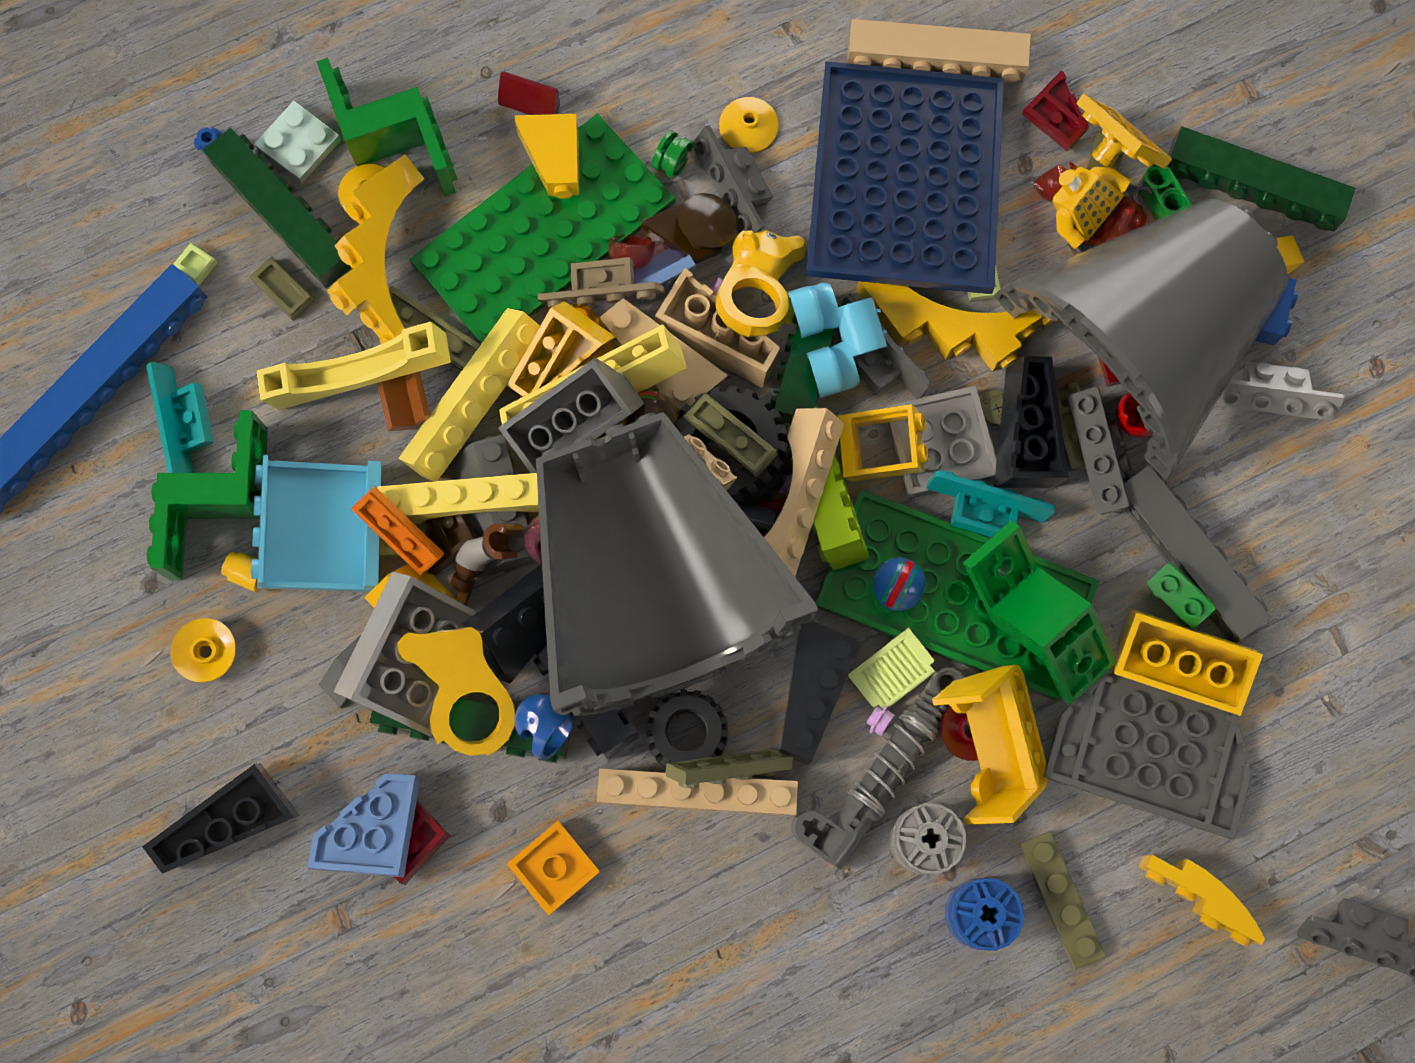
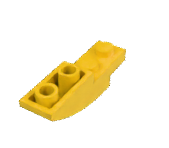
M1154 855L1143 856L1138 868L1147 872L1145 875L1147 879L1161 886H1164L1165 882L1177 888L1175 894L1190 902H1194L1197 899L1192 912L1201 916L1199 922L1217 931L1220 927L1231 933L1229 937L1231 940L1245 947H1249L1250 944H1263L1265 938L1246 907L1221 881L1189 859L1178 860L1176 867Z

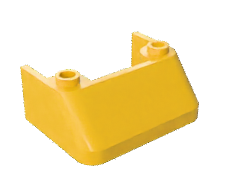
M1007 665L955 680L932 699L934 706L949 704L956 713H966L981 770L971 782V794L976 800L977 805L963 818L965 824L1014 823L1048 784V779L1043 777L1046 760L1024 673L1019 665Z

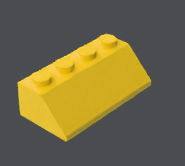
M1130 608L1119 640L1114 674L1241 716L1263 654L1253 648Z

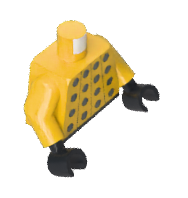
M1079 167L1075 171L1071 169L1066 170L1059 177V183L1062 187L1053 197V204L1057 210V232L1074 249L1078 248L1080 253L1097 246H1088L1084 241L1089 243L1125 199L1124 191L1128 193L1131 202L1141 205L1145 203L1138 200L1137 193L1140 190L1148 194L1152 192L1146 186L1132 185L1129 178L1112 168L1093 167L1087 170Z

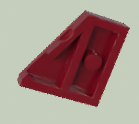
M1060 71L1024 108L1022 115L1068 152L1087 132L1089 125L1076 104L1075 94H1071L1065 82L1067 78L1065 73Z

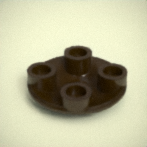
M699 193L688 197L683 201L677 213L678 224L682 233L689 239L690 245L698 250H702L705 247L717 248L724 246L733 239L737 230V217L734 210L725 200L713 194Z

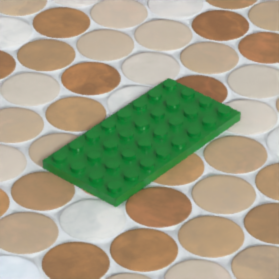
M598 113L578 128L580 195H572V197L566 199L549 196L532 163L409 259L416 270L481 344L507 308L523 311L531 318L546 306V304L538 301L537 294L562 292L572 285L571 263L604 260L642 230V220L663 212L675 204L673 195Z
M860 489L853 507L870 559L834 571L830 566L816 602L817 608L893 638L909 627L927 651L980 672L1007 665H1019L1024 673L1029 691L1056 701L1059 698V693L1044 661L992 623L965 569L963 562L990 538L951 526V523ZM1034 556L1040 569L1092 604L1099 580ZM901 557L912 560L922 569L925 575V591L919 604L905 611H892L885 608L876 599L873 591L872 580L876 572L884 562L892 558Z

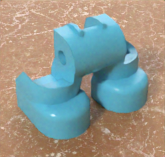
M822 282L814 286H805L789 291L788 296L791 299L802 338L821 333L824 329L839 328L842 342L831 348L823 347L807 352L818 387L819 398L822 399L855 388L860 383L853 357L887 347L884 334L888 332L887 330H882L877 314L881 312V309H876L873 298L863 299L838 307L830 283Z

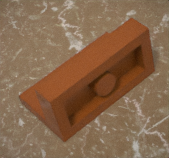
M420 371L377 383L388 432L418 429L430 416Z

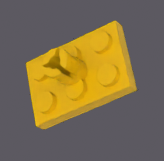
M1084 93L1076 104L1085 111L1082 116L1095 126L1099 124L1103 128L1101 133L1105 137L1091 155L1105 167L1111 168L1123 152L1134 160L1139 159L1148 167L1155 164L1165 169L1172 160L1170 156L1115 109Z

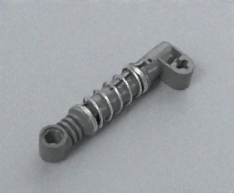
M944 668L929 677L924 688L925 693L921 692L919 695L920 699L915 701L916 706L912 705L910 709L904 710L901 716H899V721L903 727L894 724L898 729L895 730L890 739L884 738L887 744L880 754L874 753L877 758L870 768L864 767L867 771L866 775L860 783L855 782L857 786L855 790L850 789V792L845 797L846 804L834 822L816 811H803L794 817L791 831L800 843L837 869L841 870L872 823L878 822L883 817V814H885L883 807L887 801L895 799L893 792L897 786L905 784L903 777L907 771L915 769L913 762L917 756H924L925 752L920 741L933 742L936 738L939 725L937 720L942 721L944 717L942 714H945L948 710L946 707L949 708L950 706L949 704L934 706L932 699L942 691L939 687L941 677H947L951 682L964 678L958 670ZM814 820L813 827L817 831H822L825 825L830 827L817 847L812 845L818 837L817 835L808 833L806 836L804 835L806 830L802 825L804 821L811 822Z

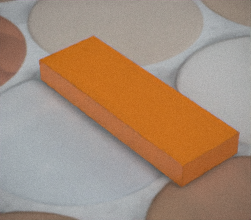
M373 486L351 508L420 576L444 555V552L376 486Z

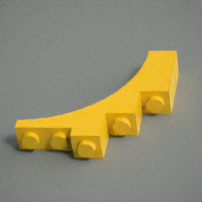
M406 154L353 189L342 201L348 215L352 219L357 220L360 225L344 235L335 245L342 261L350 265L352 270L338 279L327 290L333 304L338 309L343 310L346 315L356 309L360 313L362 322L368 328H372L380 338L381 344L402 334L401 330L405 329L390 297L385 272V249L390 225L397 209L404 198L424 180V177Z
M858 281L856 288L857 293L862 299L873 298L876 309H881V312L877 313L880 323L897 345L902 346L907 342L911 345L926 333L945 360L953 354L956 357L962 355L972 345L992 372L1000 366L1006 369L1017 361V354L1022 347L1021 343L1036 332L1034 328L1042 323L1047 326L1053 322V320L1039 315L1033 308L1027 313H1021L1015 319L1007 311L977 313L953 309L919 295L908 286Z

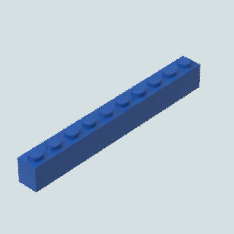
M171 264L0 437V514L4 510V505L13 496L20 494L26 488L27 482L36 472L45 469L50 462V458L59 449L65 448L71 442L72 436L81 426L90 423L94 413L103 404L110 402L115 397L117 389L125 381L131 380L137 374L139 367L148 358H152L158 353L160 345L169 336L175 335L181 329L182 323L191 314L201 309L204 300L207 298L206 294L174 264Z

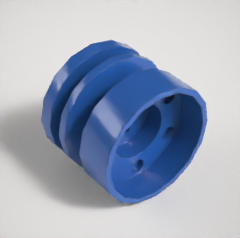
M972 879L960 884L950 894L945 906V921L950 933L959 943L976 950L997 951L1009 946L1019 936L1024 923V908L1018 894L1008 884L997 879ZM982 907L992 908L991 922L980 919V916L983 915Z

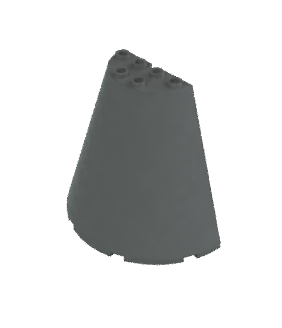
M1206 199L1013 281L1002 287L994 295V298L1014 319L1021 313H1027L1032 308L1039 315L1055 322L1060 319L1075 336L1083 341L1107 365L1122 386L1140 404L1137 410L1143 424L1150 433L1153 431V437L1148 440V448L1144 458L1166 480L1177 468L1283 296L1288 285L1289 275L1283 257L1277 248V239L1256 222L1254 215L1249 210H1241L1222 200Z
M664 412L657 415L655 413L645 414L639 417L635 423L626 426L618 424L608 428L605 431L606 436L601 439L593 440L592 436H585L576 440L572 446L564 449L552 448L545 451L542 457L536 458L550 701L553 710L560 715L569 714L571 711L574 716L617 710L633 706V701L645 699L648 695H652L653 699H656L671 692L674 693L727 672V665L737 664L743 659L746 663L783 643L801 630L800 624L811 622L818 612L815 601Z

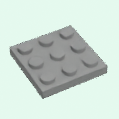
M976 386L885 406V408L912 404L919 410V413L922 412L925 418L926 429L921 434L922 444H926L929 460L927 463H924L925 472L902 475L907 497L934 492L926 489L928 480L936 471H950L958 477L968 480L982 481L995 478L997 459ZM908 420L889 422L888 427L898 464L912 462Z

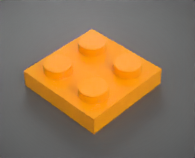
M556 821L507 863L548 916L600 873V870L559 821Z

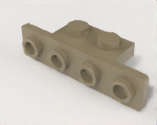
M627 257L571 263L572 291L537 294L538 301L548 305L549 309L564 301L566 303L577 302L578 306L596 305V300L607 299V303H618L623 298L625 299V297L637 296V300L655 299V294L664 293V286L657 282L635 284L633 259Z

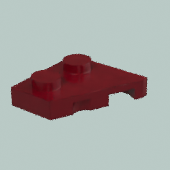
M418 800L416 802L404 877H395L399 883L404 885L409 882L451 836Z

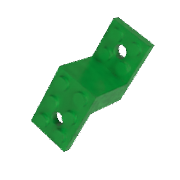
M328 58L316 61L345 143L356 166L369 164L426 145L444 196L456 193L453 181L458 179L428 96L421 97L418 87H414L354 108L339 67L333 69Z
M239 410V421L234 422L233 433L235 440H237V452L232 453L231 464L235 473H157V481L153 483L151 489L155 508L154 514H151L149 519V529L153 535L152 546H149L147 549V562L152 570L170 581H183L187 519H260V515H254V496H261V484H255L256 465H262L263 455L267 454L268 428L252 410Z
M1012 520L963 562L992 623L1044 661L1061 699L1069 705L1117 663L1093 605L1038 567L1021 527Z

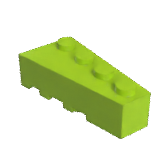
M836 451L816 510L814 522L811 526L813 533H817L820 544H817L822 562L828 561L833 571L870 559Z

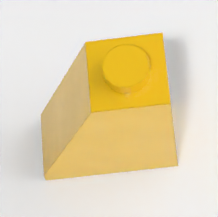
M576 114L515 116L518 136L548 195L561 199L570 198L572 195H580L579 140Z

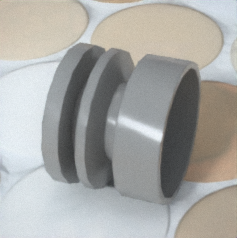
M924 803L906 810L896 819L890 831L889 845L893 857L905 870L916 875H936L950 870L960 861L966 846V833L962 821L952 810L941 804ZM927 830H929L930 835H936L937 842L932 843V848L929 847L928 843L922 842V836L927 835Z

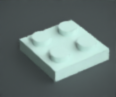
M293 101L254 145L266 157L300 183H303L339 144L341 138L339 134Z

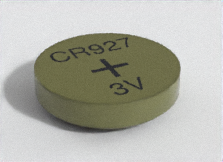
M1001 390L988 391L980 399L985 421L990 425L999 426L1001 423L1004 393Z

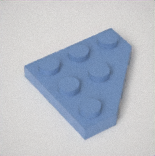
M387 773L382 775L375 781L376 785L365 795H359L339 812L340 816L327 827L323 826L313 834L307 868L321 871L404 877L420 778L415 775Z

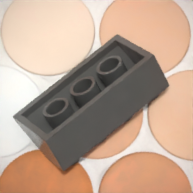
M595 357L498 429L530 473H537L536 458L542 457L545 451L557 447L564 449L574 445L576 440L585 436H592L594 440L608 428L632 414L644 402L624 375Z
M503 435L469 444L461 449L449 464L452 480L516 475L509 445ZM505 511L467 514L479 538L484 537L486 529L492 524L518 523L524 527L520 534L509 535L508 547L511 551L517 552L518 558L494 559L486 564L485 569L480 571L476 578L537 562L528 554L531 531L528 535L526 548V538L530 529L526 512Z

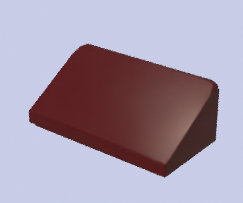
M501 71L498 89L499 105L528 115H552L557 113L560 106L557 88Z

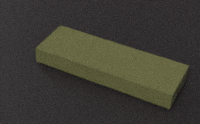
M706 393L684 416L686 421L756 478L778 455L776 449Z

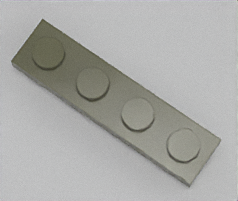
M770 748L666 763V777L679 782L680 787L697 788L699 783L723 784L726 783V779L730 778L750 780L756 774L776 776L778 771L792 769L793 756Z
M1051 831L1019 843L1020 850L1072 968L1076 970L1106 957Z

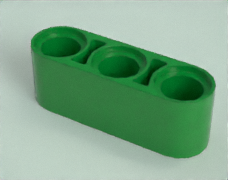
M1153 164L1147 168L1138 185L1148 187L1152 192L1148 194L1140 190L1139 194L1155 221L1192 205L1168 166L1163 169ZM1150 179L1157 180L1160 185L1153 184ZM1165 204L1172 205L1175 211L1168 209Z

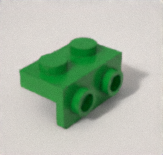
M1168 562L1164 567L1161 566L1146 583L1153 595L1159 600L1164 601L1173 610L1175 616L1184 624H1188L1192 629L1196 628L1216 609V605L1172 562Z

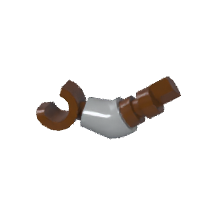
M518 523L492 524L486 529L484 537L468 540L462 545L456 556L457 572L453 574L450 586L458 591L456 601L467 605L476 582L474 578L478 577L479 572L485 569L486 564L494 559L518 558L517 552L509 549L508 538L509 535L520 534L524 529L523 525Z

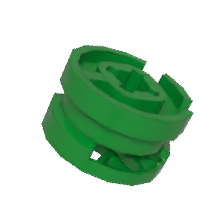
M670 129L657 146L652 158L651 167L658 171L664 170L667 176L675 179L689 159L687 155L688 151H692L693 141L686 137L683 139L679 138V134Z

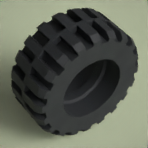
M733 386L728 387V392H722L720 387L711 389L712 394L709 395L778 452V455L757 478L744 467L732 472L737 479L727 490L736 503L747 502L755 504L762 499L767 503L773 498L770 492L774 488L776 490L782 488L785 483L782 476L783 474L789 475L791 469L789 459L792 458V451L787 439L788 431L777 409L773 408L771 402L765 397L759 399L755 391L746 389L743 394L739 387ZM703 393L694 397L696 402L692 406L686 403L680 410L683 416L680 419H676L674 426L683 437L690 434L692 437L700 439L706 446L710 439L686 421L684 417L703 396Z

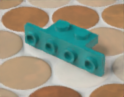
M150 362L146 367L166 461V470L168 473H195L191 453L214 443L202 384L193 382L177 389L173 367Z
M936 471L928 480L926 486L928 490L955 497L951 526L988 537H993L996 532L1001 530L1011 520L1017 524L1018 516L1043 523L1055 513V505L1046 503L1041 498L1025 497L1016 494L1011 489H998L988 486L980 480H968L958 477L950 471Z

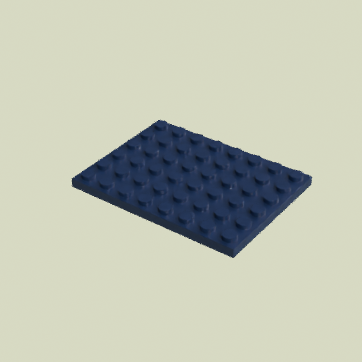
M825 61L806 276L992 294L995 286L1004 78Z

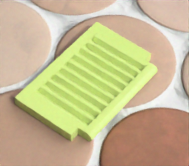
M908 627L851 671L848 677L873 708L878 704L882 709L885 706L890 708L935 673L930 665L935 660Z

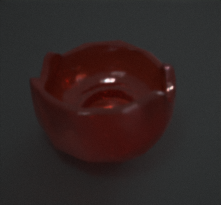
M1073 162L1069 163L1071 170L1075 171L1078 168ZM1062 165L1053 167L1032 183L1039 196L1046 202L1053 203V197L1062 187L1059 183V177L1067 170Z
M625 235L609 238L608 253L610 258L630 257L633 259L634 270L647 266L654 256L656 242L652 241L651 237H646L643 240L637 236L628 235L622 243L617 241Z

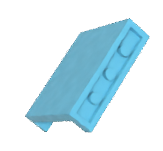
M263 455L262 465H256L255 484H261V496H254V515H260V528L253 527L252 547H259L258 559H252L251 579H257V588L370 592L378 585L379 535L354 513L351 508L373 486L377 488L381 486V461H368L367 466L270 461L268 460V455Z

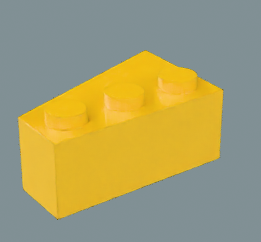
M565 301L550 308L507 386L524 397L579 368L613 340L615 336Z

